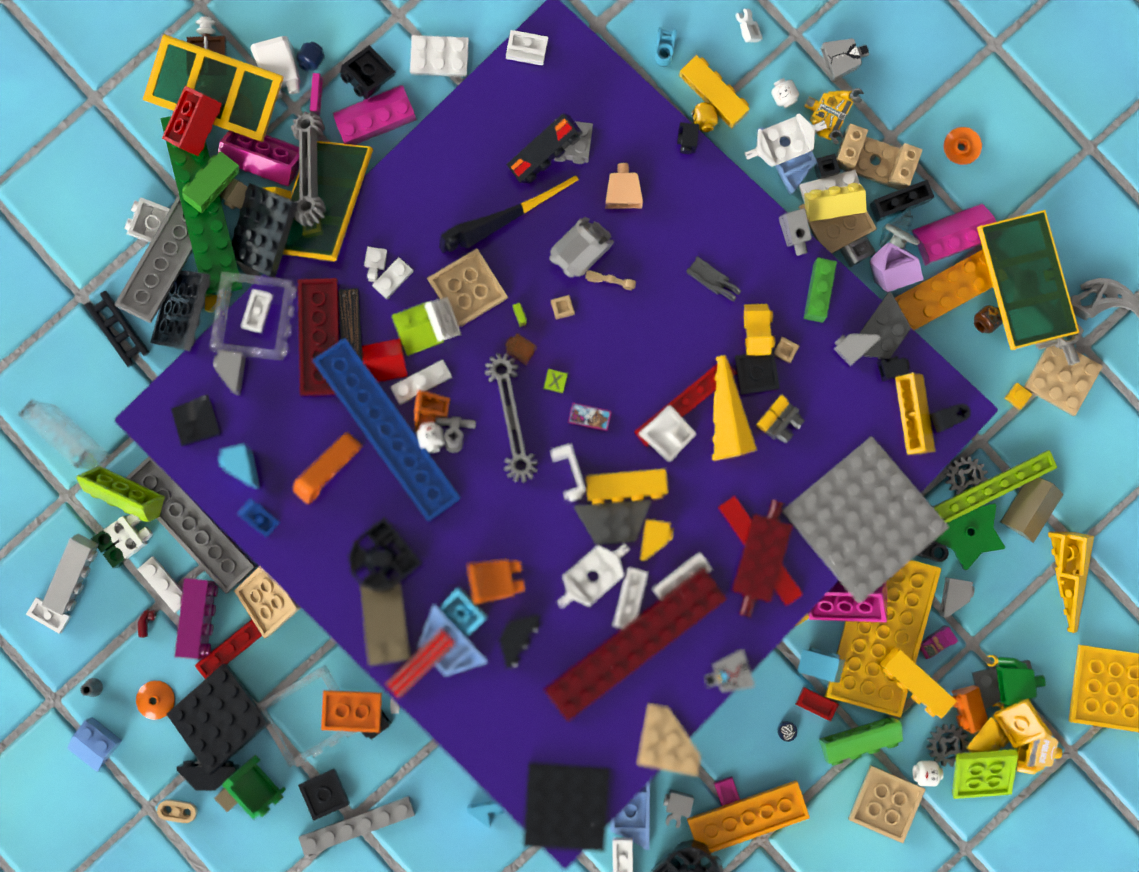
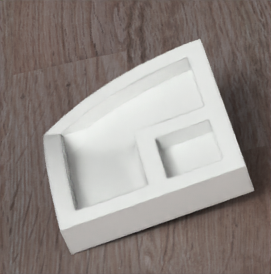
M667 406L638 433L667 462H671L696 435L671 406Z

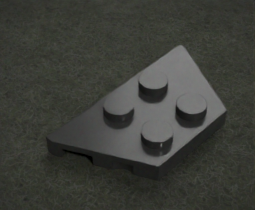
M891 292L887 293L859 333L862 335H879L881 337L863 354L864 357H877L878 359L885 360L891 358L911 329Z
M651 500L574 506V510L596 545L635 542Z

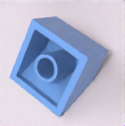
M91 717L86 719L75 732L67 749L98 772L122 740Z

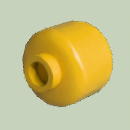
M702 102L693 109L694 124H699V130L703 132L712 131L713 127L718 123L715 106L708 102Z

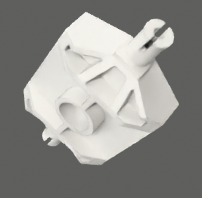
M799 113L793 118L766 129H759L757 132V147L745 152L746 159L749 160L758 156L769 166L773 167L811 152L814 149L816 132L827 128L825 121L811 125ZM782 137L788 138L790 145L782 146L780 139Z
M623 544L616 552H611L597 546L564 574L563 580L567 593L557 601L560 607L563 609L571 600L589 607L624 576L619 560L620 557L629 551L628 547L622 551L626 547ZM590 571L598 573L599 578L596 582L588 580L587 574Z

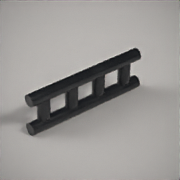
M103 291L100 293L102 301L95 306L91 302H87L84 306L126 366L131 367L134 364L131 359L139 352L143 356L148 355L150 352L120 309L115 306V302L108 292ZM108 306L114 315L104 321L98 312ZM119 321L124 331L115 337L109 327ZM130 337L136 346L126 352L120 343Z

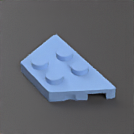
M782 137L780 144L784 147L789 146L790 140ZM812 151L775 166L790 195L793 194L817 162Z
M434 605L418 647L420 649L424 647L443 628L456 642L435 664L445 676L486 664L488 661L439 608Z
M650 782L610 823L611 832L622 837H633V842L646 850H649Z

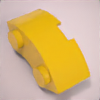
M744 304L747 355H771V348L775 347V338L771 335L770 322H773V311H770L768 304Z

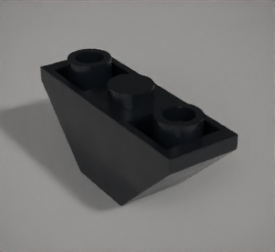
M539 615L529 616L508 623L499 639L506 668L510 669L512 666L516 668L521 659L518 656L520 651L527 649L531 642V639H529L531 632L534 631L536 633L542 623L539 621Z
M192 760L183 761V764L177 766V772L196 791L217 790L239 769V764H234V761H227L212 775H208L201 764H195V761Z

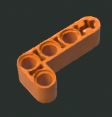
M346 432L297 479L293 492L307 505L311 504L320 494L321 488L360 451L363 445L349 432Z

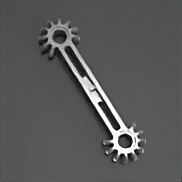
M305 111L302 116L298 114V119H293V125L291 126L294 137L299 141L300 199L295 201L298 205L294 218L304 227L307 224L312 227L314 222L319 224V219L324 218L323 213L326 212L323 200L318 197L317 138L323 136L322 131L325 128L321 117L313 111L310 113Z
M498 353L497 360L494 357H490V361L493 364L486 363L485 366L490 370L485 371V375H491L488 379L489 382H493L495 379L498 380L513 459H505V463L510 465L504 467L505 471L512 470L508 474L509 478L515 474L514 481L518 482L519 477H522V482L524 483L526 482V475L530 479L533 478L530 471L536 473L537 469L531 466L537 465L538 462L536 460L530 461L534 458L533 453L527 457L524 452L510 383V376H518V373L514 371L518 369V365H512L515 362L514 358L507 361L508 354H505L504 358L501 359V355ZM499 366H505L507 372L505 374H498L496 369ZM503 381H506L511 400L510 406H507L505 403L502 389ZM513 429L517 430L521 449L520 455L515 453L511 433ZM518 461H524L527 467L520 471L516 469L515 465Z

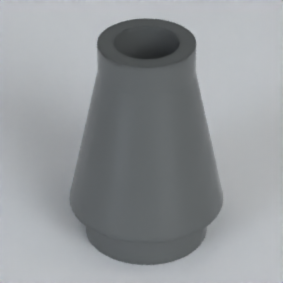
M90 678L82 685L80 691L84 696L97 697L101 694L103 685L99 679Z

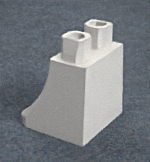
M280 36L251 45V51L259 68L284 76L281 88L287 87L289 94L300 92L299 83L301 81L295 53L287 36ZM262 77L264 85L269 92L273 80ZM280 88V91H279V94H278L277 99L283 97V96H282V92H281V88Z

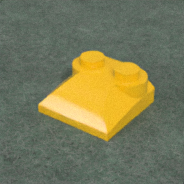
M990 717L966 748L971 753L998 751L1001 747L1004 748L1009 740L999 724Z

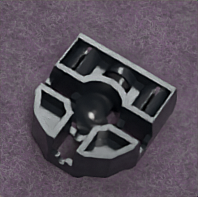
M385 517L354 540L348 555L351 574L361 586L377 593L392 590L397 583L407 578L423 565ZM368 536L375 546L365 552L359 543ZM392 541L402 552L397 557L394 551L387 546ZM375 566L381 567L382 571H374ZM366 568L371 574L361 581L357 574ZM394 568L400 576L390 583L385 575Z
M689 840L681 842L651 872H723V866L717 855H711L705 843ZM676 855L683 860L682 864L675 858ZM705 856L710 862L702 866L700 860ZM692 864L696 866L695 869H688V865Z

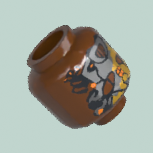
M991 305L983 307L974 316V326L981 333H992L1003 323L999 308Z

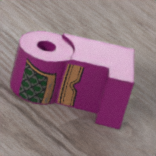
M944 625L921 642L920 651L926 659H929L959 641L951 629Z

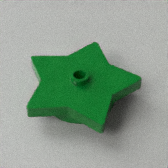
M996 504L980 506L946 523L949 528L934 540V542L953 549L963 570H968L981 553L1005 549V545L993 528ZM970 528L972 530L971 536L967 533Z

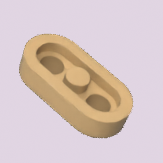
M171 799L164 800L157 808V814L161 819L180 823H190L196 818L198 813L197 807L193 803ZM166 806H170L172 811L167 812ZM185 809H189L191 814L187 815Z

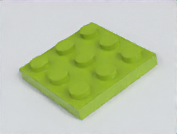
M1016 749L957 754L952 787L953 799L1012 795L1018 759Z

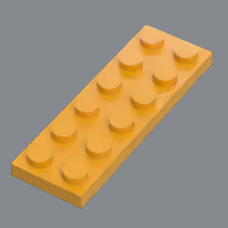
M983 249L895 297L896 302L913 330L920 328L993 287ZM992 251L994 262H998L995 254ZM1003 269L997 270L1000 283L1008 279Z
M795 780L689 817L687 821L694 840L705 843L709 851L713 853L804 821L810 817L799 784Z

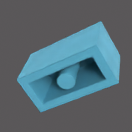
M810 647L809 650L803 649L797 672L840 683L845 660L839 659V654L828 652V655L821 654V649Z

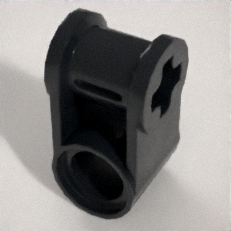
M958 404L932 413L930 417L938 433L969 419L971 410L966 404ZM962 411L963 415L957 416L956 412Z
M933 541L918 553L917 556L935 562H942L947 559L949 552L946 546ZM936 548H940L942 550V556L940 558H936L934 556V550Z

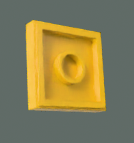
M1029 699L993 714L1013 748L1049 734L1048 729Z

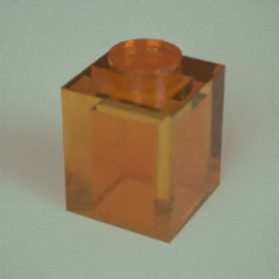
M517 333L514 337L511 336L505 344L507 347L506 353L525 366L536 351V345Z

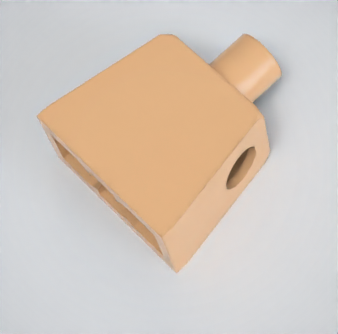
M628 163L617 164V173L610 174L605 209L642 208L643 198L638 174L629 173Z

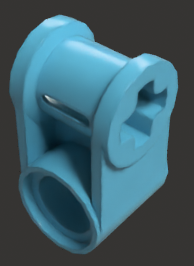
M658 27L655 61L659 66H668L672 61L677 36L676 29L669 31ZM665 52L669 57L662 58L660 53Z

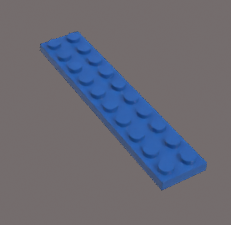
M346 338L312 360L427 522L461 499L426 449L421 448L418 438Z

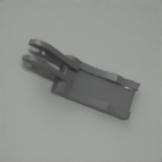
M698 256L686 271L687 274L717 295L720 293L731 301H735V295L723 289V287L737 295L741 292L737 286L728 282L729 278L718 272Z

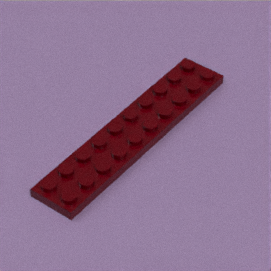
M704 567L700 568L543 690L567 722L726 601V597Z

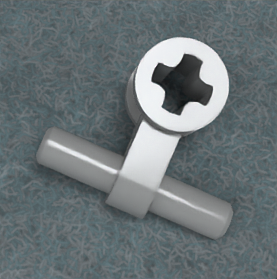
M460 417L436 418V425L451 426L445 432V447L449 452L456 453L462 449L463 435L460 427L475 428V420L460 419Z

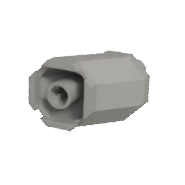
M587 217L579 219L576 225L550 250V260L562 267L564 273L569 277L584 275L614 243L613 239L609 240L611 234L603 226L595 221L593 224L589 223L590 219Z

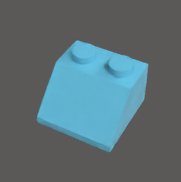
M246 445L222 449L221 456H219L221 467H224L226 471L253 488H260L252 450Z

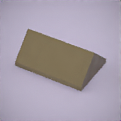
M1038 477L1021 487L1000 523L1034 543L1062 498L1063 493L1053 483Z

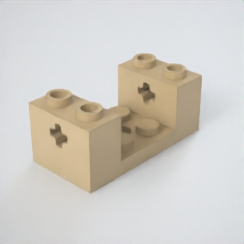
M850 123L844 132L836 154L839 169L847 172L856 170L858 176L897 190L909 187L923 149L906 143L901 148L891 146L866 137L867 129ZM877 156L880 163L873 165L870 162V157Z

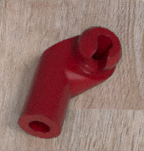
M147 609L142 613L137 622L138 637L144 638L148 636L147 624L149 620H155V610Z

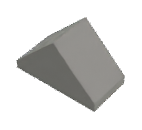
M867 237L859 239L841 250L849 267L876 253Z

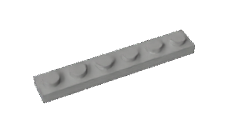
M407 796L301 835L298 838L306 856L413 817L415 812L411 800Z

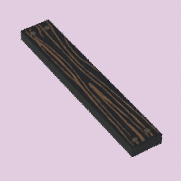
M339 289L341 340L346 338L363 362L359 289Z

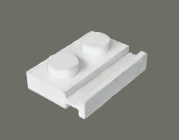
M511 30L506 59L543 66L548 37Z
M448 297L425 304L438 342L461 334Z

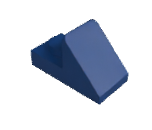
M252 499L237 513L265 537L280 523Z

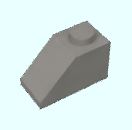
M850 334L847 337L843 335L835 342L837 347L834 350L851 366L881 337L879 335Z
M218 350V356L214 358L215 370L235 395H240L246 357L242 353Z
M945 578L939 615L949 617L970 602V598L974 596L975 591L974 586H972L973 582Z

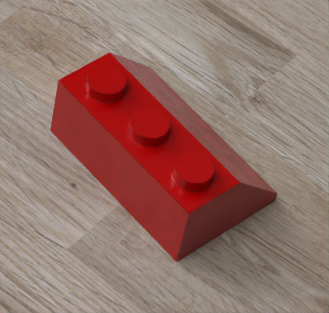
M185 86L162 139L199 156L200 152L204 149L208 134L212 131L215 118L220 113L222 103Z

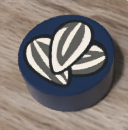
M785 721L778 726L777 732L782 740L790 742L797 737L798 730L792 722Z

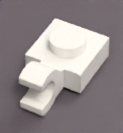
M744 9V17L742 13H737L736 18L741 22L740 27L745 42H759L762 40L758 23L752 19L751 10Z
M367 247L364 266L369 268L368 281L375 282L378 276V269H385L387 249Z

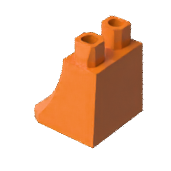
M500 560L468 564L475 605L515 596V593L525 590L523 579L512 581L511 577L513 573L522 572L520 561Z

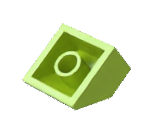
M426 303L392 315L407 356L444 342L443 340L438 342L425 307Z

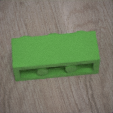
M221 151L217 155H213L209 159L208 165L196 173L195 179L184 186L182 190L183 199L200 213H203L240 173L239 165Z
M817 258L813 263L803 319L823 323L827 318L837 261Z

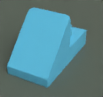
M495 801L472 804L467 807V812L488 828H491L489 813L492 812L493 815L504 813V810Z

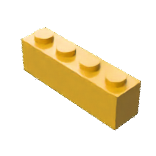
M696 55L680 70L679 76L704 102L715 106L717 115L732 129L748 114L749 104L744 98H739L735 94V90L731 85H726L722 81V77L717 71L713 72L708 67L709 64L703 57L699 58Z
M666 470L586 476L588 502L592 501V504H604V500H612V503L624 502V498H632V501L644 500L643 497L651 496L652 499H662L663 495L668 493Z
M896 647L879 664L884 668L882 672L890 679L894 677L898 681L896 685L904 692L908 690L912 694L910 697L917 704H924L926 706L924 710L933 718L936 715L942 719L957 702Z

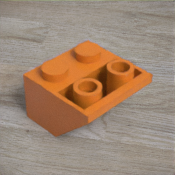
M971 685L953 690L952 697L957 701L953 707L957 708L958 715H956V720L959 727L970 733L978 732L988 721L979 687Z

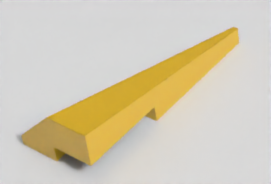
M726 355L716 357L718 368L717 374H715L717 391L714 393L713 423H715V436H713L714 454H712V460L729 458L757 450Z
M1050 531L1048 532V537L1051 538L1053 546L1051 551L1052 555L1055 556L1057 566L1055 571L1060 596L1063 597L1064 615L1067 616L1069 626L1067 631L1075 633L1078 631L1094 536L1077 532Z

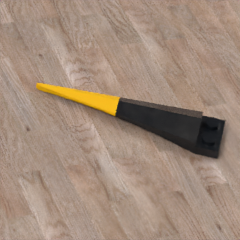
M573 176L556 187L508 209L453 226L441 234L440 250L442 253L452 252L458 248V244L464 248L473 246L578 181V177Z

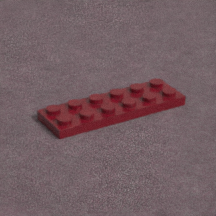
M298 279L300 396L336 395L312 360L339 342L338 279Z

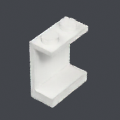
M571 444L551 450L553 463L569 458L578 487L564 492L565 500L569 499L572 502L581 499L585 488Z

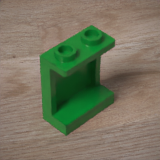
M256 754L222 784L253 820L258 815L263 817L270 810L268 806L271 803L276 805L283 798L282 793L286 790L285 787L279 789L257 765L260 759Z

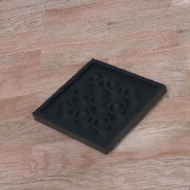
M249 183L231 242L236 261L275 278L298 203Z
M191 271L180 272L158 311L150 343L191 351V347L195 343L196 328L200 324L201 309L205 305L206 290L210 286L209 274Z
M223 663L166 714L208 775L215 773L270 724L226 663Z
M529 763L523 846L605 852L610 768Z

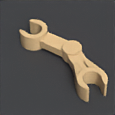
M594 271L586 272L585 279L589 282L606 281L608 283H616L622 285L627 290L635 289L636 281L631 279L622 280L612 275L604 276Z

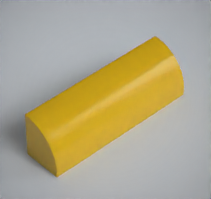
M912 373L895 377L907 454L935 452L923 375Z

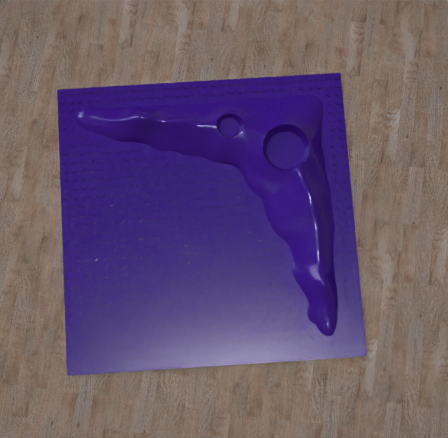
M546 0L515 30L548 37L543 66L506 59L508 37L364 176L336 261L283 255L275 278L263 274L195 340L191 351L185 350L115 418V423L523 830L525 825L529 763L610 768L607 827L661 770L637 765L648 704L668 707L690 739L735 691L721 692L718 684L707 687L704 676L714 673L712 664L738 650H743L752 673L839 581L793 526L782 565L803 595L785 606L774 590L771 603L759 599L755 601L751 618L739 615L744 597L740 593L733 592L732 587L744 545L718 509L720 505L735 496L751 520L754 514L762 517L768 516L771 500H776L777 504L779 501L783 502L782 510H784L871 436L921 493L998 411L992 402L911 328L891 358L898 356V359L907 358L910 364L908 374L923 375L929 414L958 404H966L971 410V415L966 421L938 433L931 420L935 452L907 454L896 379L882 382L877 363L882 359L864 357L862 355L849 366L834 350L837 347L835 342L843 335L847 337L850 334L860 333L882 300L812 235L811 240L805 242L808 253L797 256L794 245L787 246L779 222V217L788 212L700 130L698 132L695 153L682 154L680 152V144H677L678 128L680 122H691L560 0ZM563 113L570 115L576 122L593 124L588 163L576 164L571 160L559 162L553 159L550 167L536 174L537 178L531 183H520L506 165ZM628 163L629 173L638 174L643 198L642 208L605 209L610 174L617 173V164ZM573 176L578 177V181L473 246L464 248L458 244V248L452 252L442 253L440 250L441 234L453 226L508 209L556 187ZM352 189L324 216L343 218ZM587 217L590 219L589 223L593 224L595 221L603 226L611 234L609 240L613 239L614 241L610 249L588 271H594L604 276L612 275L622 280L636 281L635 289L627 290L622 285L606 281L589 282L585 279L586 273L579 277L576 275L569 277L564 273L562 267L550 260V250L576 225L579 219ZM324 225V235L305 239L302 236L292 247L332 252L340 227ZM367 247L387 249L385 269H378L377 279L398 257L413 269V273L388 299L373 288L372 285L375 282L368 281L369 268L364 266ZM478 249L508 299L460 327V335L443 340L444 342L410 356H407L402 344L408 377L441 360L444 361L452 378L426 392L450 398L448 416L446 418L460 417V419L476 421L475 428L460 427L463 435V447L459 452H449L444 443L438 452L428 453L461 499L427 522L337 395L300 396L298 279L337 278L338 306L339 289H359L363 346L400 339L392 315L426 302L439 300L427 278ZM697 256L718 272L729 278L728 282L741 290L740 294L737 295L723 287V289L735 295V301H731L720 293L718 295L687 274V269L691 267ZM817 258L837 261L827 318L823 323L803 319L813 263ZM253 289L273 295L262 333L241 327ZM570 295L575 315L556 320L551 300ZM517 303L521 304L527 319V324L522 327L519 326L513 311V305ZM744 304H768L770 311H773V322H770L771 335L775 338V347L771 348V350L775 351L782 337L799 345V348L790 364L775 356L780 385L779 390L740 395L737 372L733 376L757 450L738 456L712 460V454H714L713 436H715V423H713L714 393L716 391L682 418L696 435L671 462H667L651 445L646 447L635 435L634 431L718 363L716 357L726 355L728 363L736 371L734 356L747 354L745 346L747 333L746 328H744ZM339 307V342H340V341H341V326H340V307ZM218 350L242 353L246 357L240 395H235L215 370L214 358L218 356ZM498 353H500L501 359L504 358L505 354H508L507 361L514 358L515 362L512 365H518V369L514 370L518 373V376H510V383L524 452L527 457L533 453L534 458L530 461L536 460L538 462L537 465L531 466L536 468L537 472L530 471L533 478L530 479L526 475V482L524 483L522 482V477H519L518 482H515V474L509 478L508 474L512 470L505 471L504 467L510 465L505 463V459H513L498 380L495 379L493 382H489L488 379L491 375H485V371L490 370L485 366L486 363L493 364L490 361V357H494L497 360ZM499 366L496 372L498 374H505L507 368ZM548 369L567 373L563 393L544 389ZM408 377L378 382L414 433L417 397L400 405L391 389L392 385ZM503 381L502 389L505 403L507 406H510L511 400L506 381ZM208 394L221 435L182 447L171 408ZM781 395L793 407L799 409L798 414L805 420L798 429L790 423L785 427L793 434L787 443L780 441L778 438L772 439L756 427L757 423ZM572 404L611 411L607 431L568 423ZM958 411L956 412L957 416L963 415V412ZM439 425L442 428L445 439V432L448 429H450L451 426ZM513 429L511 433L515 453L520 455L521 449L517 430ZM346 432H349L363 445L362 448L321 488L317 498L307 505L293 492L295 482ZM571 444L585 488L581 499L572 502L564 498V492L578 488L569 458L553 463L551 457V450ZM246 445L252 450L260 488H253L226 471L224 467H221L219 456H221L222 449ZM518 461L515 467L517 470L522 471L526 469L527 464L524 461ZM665 469L668 493L663 495L662 499H652L651 496L643 497L644 500L641 501L651 500V504L636 541L596 545L574 510V506L592 505V501L588 502L586 476ZM624 498V502H632V498ZM250 499L261 505L280 522L267 537L237 514ZM604 500V504L612 503V500ZM781 512L780 522L792 525ZM385 517L423 564L401 581L411 658L420 650L418 644L434 605L440 608L458 588L474 602L468 571L469 563L500 560L520 561L522 572L513 573L511 577L512 581L523 579L525 590L515 593V596L476 605L488 618L466 639L488 662L447 676L434 665L402 697L398 698L385 683L410 659L369 665L361 589L359 582L350 572L348 559L354 540ZM652 520L670 523V528H673L672 540H668L665 546L645 561H640L645 521ZM368 536L359 543L365 552L375 546ZM393 541L387 545L394 551L396 557L402 553ZM623 544L626 547L622 551L628 547L629 551L620 557L619 560L624 576L589 607L575 600H571L563 609L560 607L557 601L567 593L563 580L564 574L597 546L611 552H616ZM701 553L712 568L709 575L727 600L567 722L543 689L622 629L614 627L613 624L627 568L648 573L639 607V616L660 600L652 588L695 555ZM375 566L374 571H382V568ZM364 568L357 576L362 581L371 573L368 569ZM394 568L385 575L389 581L395 580L400 576ZM590 571L587 574V578L590 582H596L599 575L596 571ZM539 615V621L542 623L536 633L534 631L531 632L529 636L531 642L527 649L520 651L518 656L521 659L516 668L513 666L510 669L506 668L499 639L508 623L529 616ZM542 848L563 869H568L585 851Z

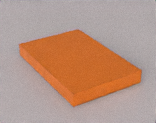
M323 690L321 730L380 733L382 692Z

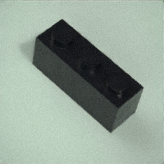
M928 180L875 199L870 204L876 222L928 203L934 198Z

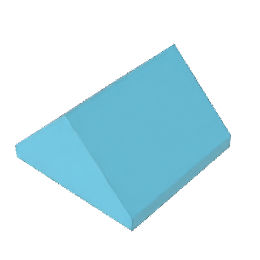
M460 588L439 608L466 638L488 618Z

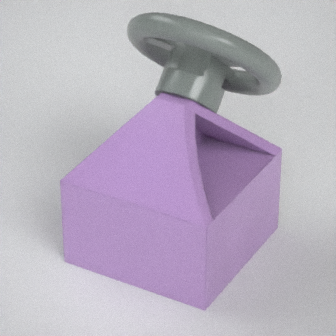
M886 224L885 228L894 235L889 243L878 250L869 262L874 282L886 292H890L922 281L923 276L919 258L904 248L907 242L919 245L920 240L892 224Z

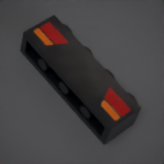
M563 113L506 165L520 183H531L537 178L536 174L550 167L551 161L554 158L561 157L569 145L577 143L580 140L579 136L583 132L570 115Z

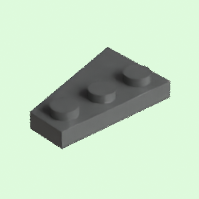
M1030 660L1021 661L1026 663L1028 668L1032 669ZM996 667L972 672L974 685L980 689L985 709L1000 701Z

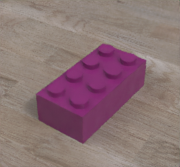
M184 578L174 657L206 659L207 655H210L211 644L209 643V636L213 634L211 620L216 612V605L213 604L214 597L218 595V585H216L215 581Z

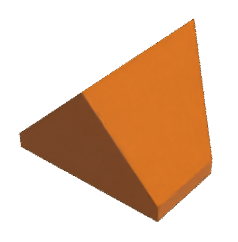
M418 390L415 406L414 433L425 423H435L437 417L446 418L448 416L450 398Z

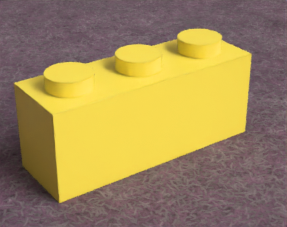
M851 183L845 187L833 186L828 190L822 191L815 189L811 190L810 193H804L805 212L810 222L867 212L866 190L858 183Z

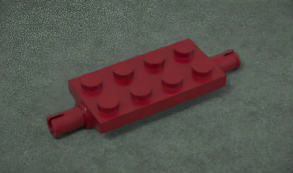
M771 500L768 516L753 515L732 587L733 592L740 593L744 597L739 615L751 618L755 601H758V599L771 603L793 527L779 520L784 505L783 502L779 501L777 504L776 500Z

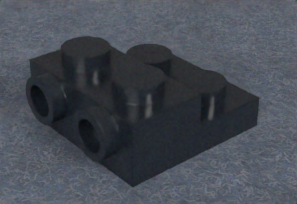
M370 45L345 62L340 71L341 79L346 84L350 83L354 87V92L357 96H363L365 99H368L380 90L381 85L395 75V71Z

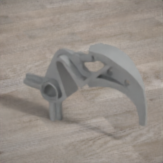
M1097 278L1086 281L1080 285L1081 290L1091 289L1070 297L1074 315L1084 320H1087L1089 317L1093 318L1102 311L1112 307L1130 309L1139 318V302L1134 294L1126 286L1112 279ZM1092 292L1096 293L1091 305H1081L1080 301L1088 297ZM1060 300L1054 306L1052 332L1067 328ZM1077 323L1079 333L1067 336L1068 340L1058 338L1035 344L1036 348L1038 347L1040 350L1051 346L1059 347V349H1063L1068 365H1075L1080 360L1074 345L1084 330Z

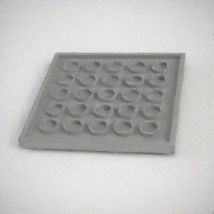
M872 436L781 511L858 603H861L949 528Z

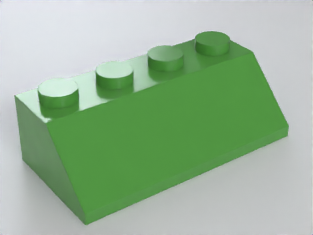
M893 716L819 738L825 761L832 765L841 764L847 758L851 760L862 757L861 754L869 752V754L877 753L880 751V748L886 746L887 748L896 747L899 745V742L903 741L901 722Z

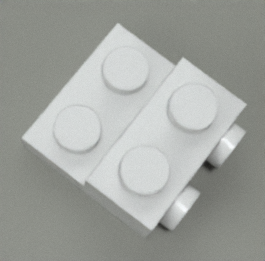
M142 197L138 201L134 200L131 211L134 212L132 219H127L124 227L127 230L126 234L151 242L170 208Z

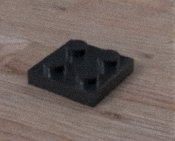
M771 350V355L743 354L734 356L740 395L780 389L774 350Z
M335 768L298 785L313 821L350 805Z

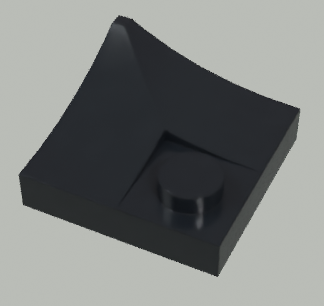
M208 394L171 408L182 447L221 435Z

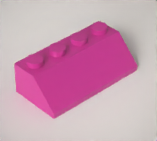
M403 85L333 113L344 144L357 145L417 120Z
M228 131L219 141L218 153L221 151L239 165V169L264 179L272 180L280 185L289 186L299 170V147L265 135L263 142Z
M982 203L912 230V234L920 240V244L917 246L926 266L981 245L977 227L997 221ZM1000 230L987 233L989 241L995 240L1002 235Z
M838 581L809 611V620L887 622L886 581L861 603H858L844 585Z

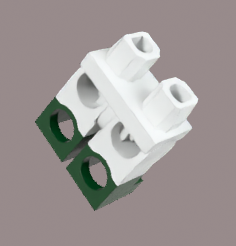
M133 514L120 517L91 538L92 541L99 544L97 548L100 552L104 553L102 555L112 568H119L124 564L123 562L148 544L146 541L153 535L148 527H144L140 531L136 529L135 526L142 520Z

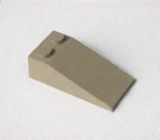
M401 582L397 583L392 590L380 593L360 585L369 665L411 659Z

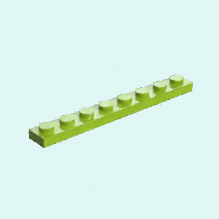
M1046 450L933 506V509L945 523H948L1056 469L1057 465L1051 451Z

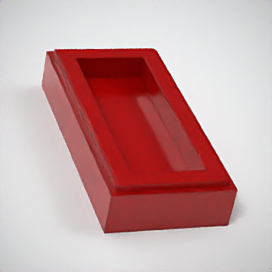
M805 687L802 688L795 703L830 722L839 705Z

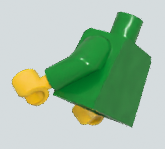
M996 655L987 656L995 660L994 664L988 663V666L993 667L999 664L996 667L1001 702L995 703L992 707L999 706L1002 710L1026 699H1029L1031 703L1032 698L1037 697L1036 688L1045 687L1044 676H1035L1034 670L1028 668L1026 663L1015 658H998Z

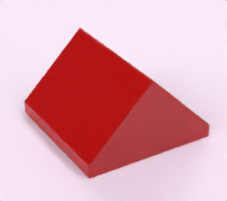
M401 339L362 346L364 365L377 383L408 377Z

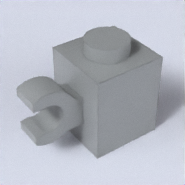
M670 789L669 794L665 795L663 805L666 806V811L672 813L666 817V825L669 826L671 819H676V828H679L681 816L690 817L694 801L693 795Z

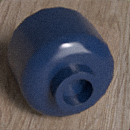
M315 42L304 43L296 55L299 67L304 71L317 70L324 59L323 48Z

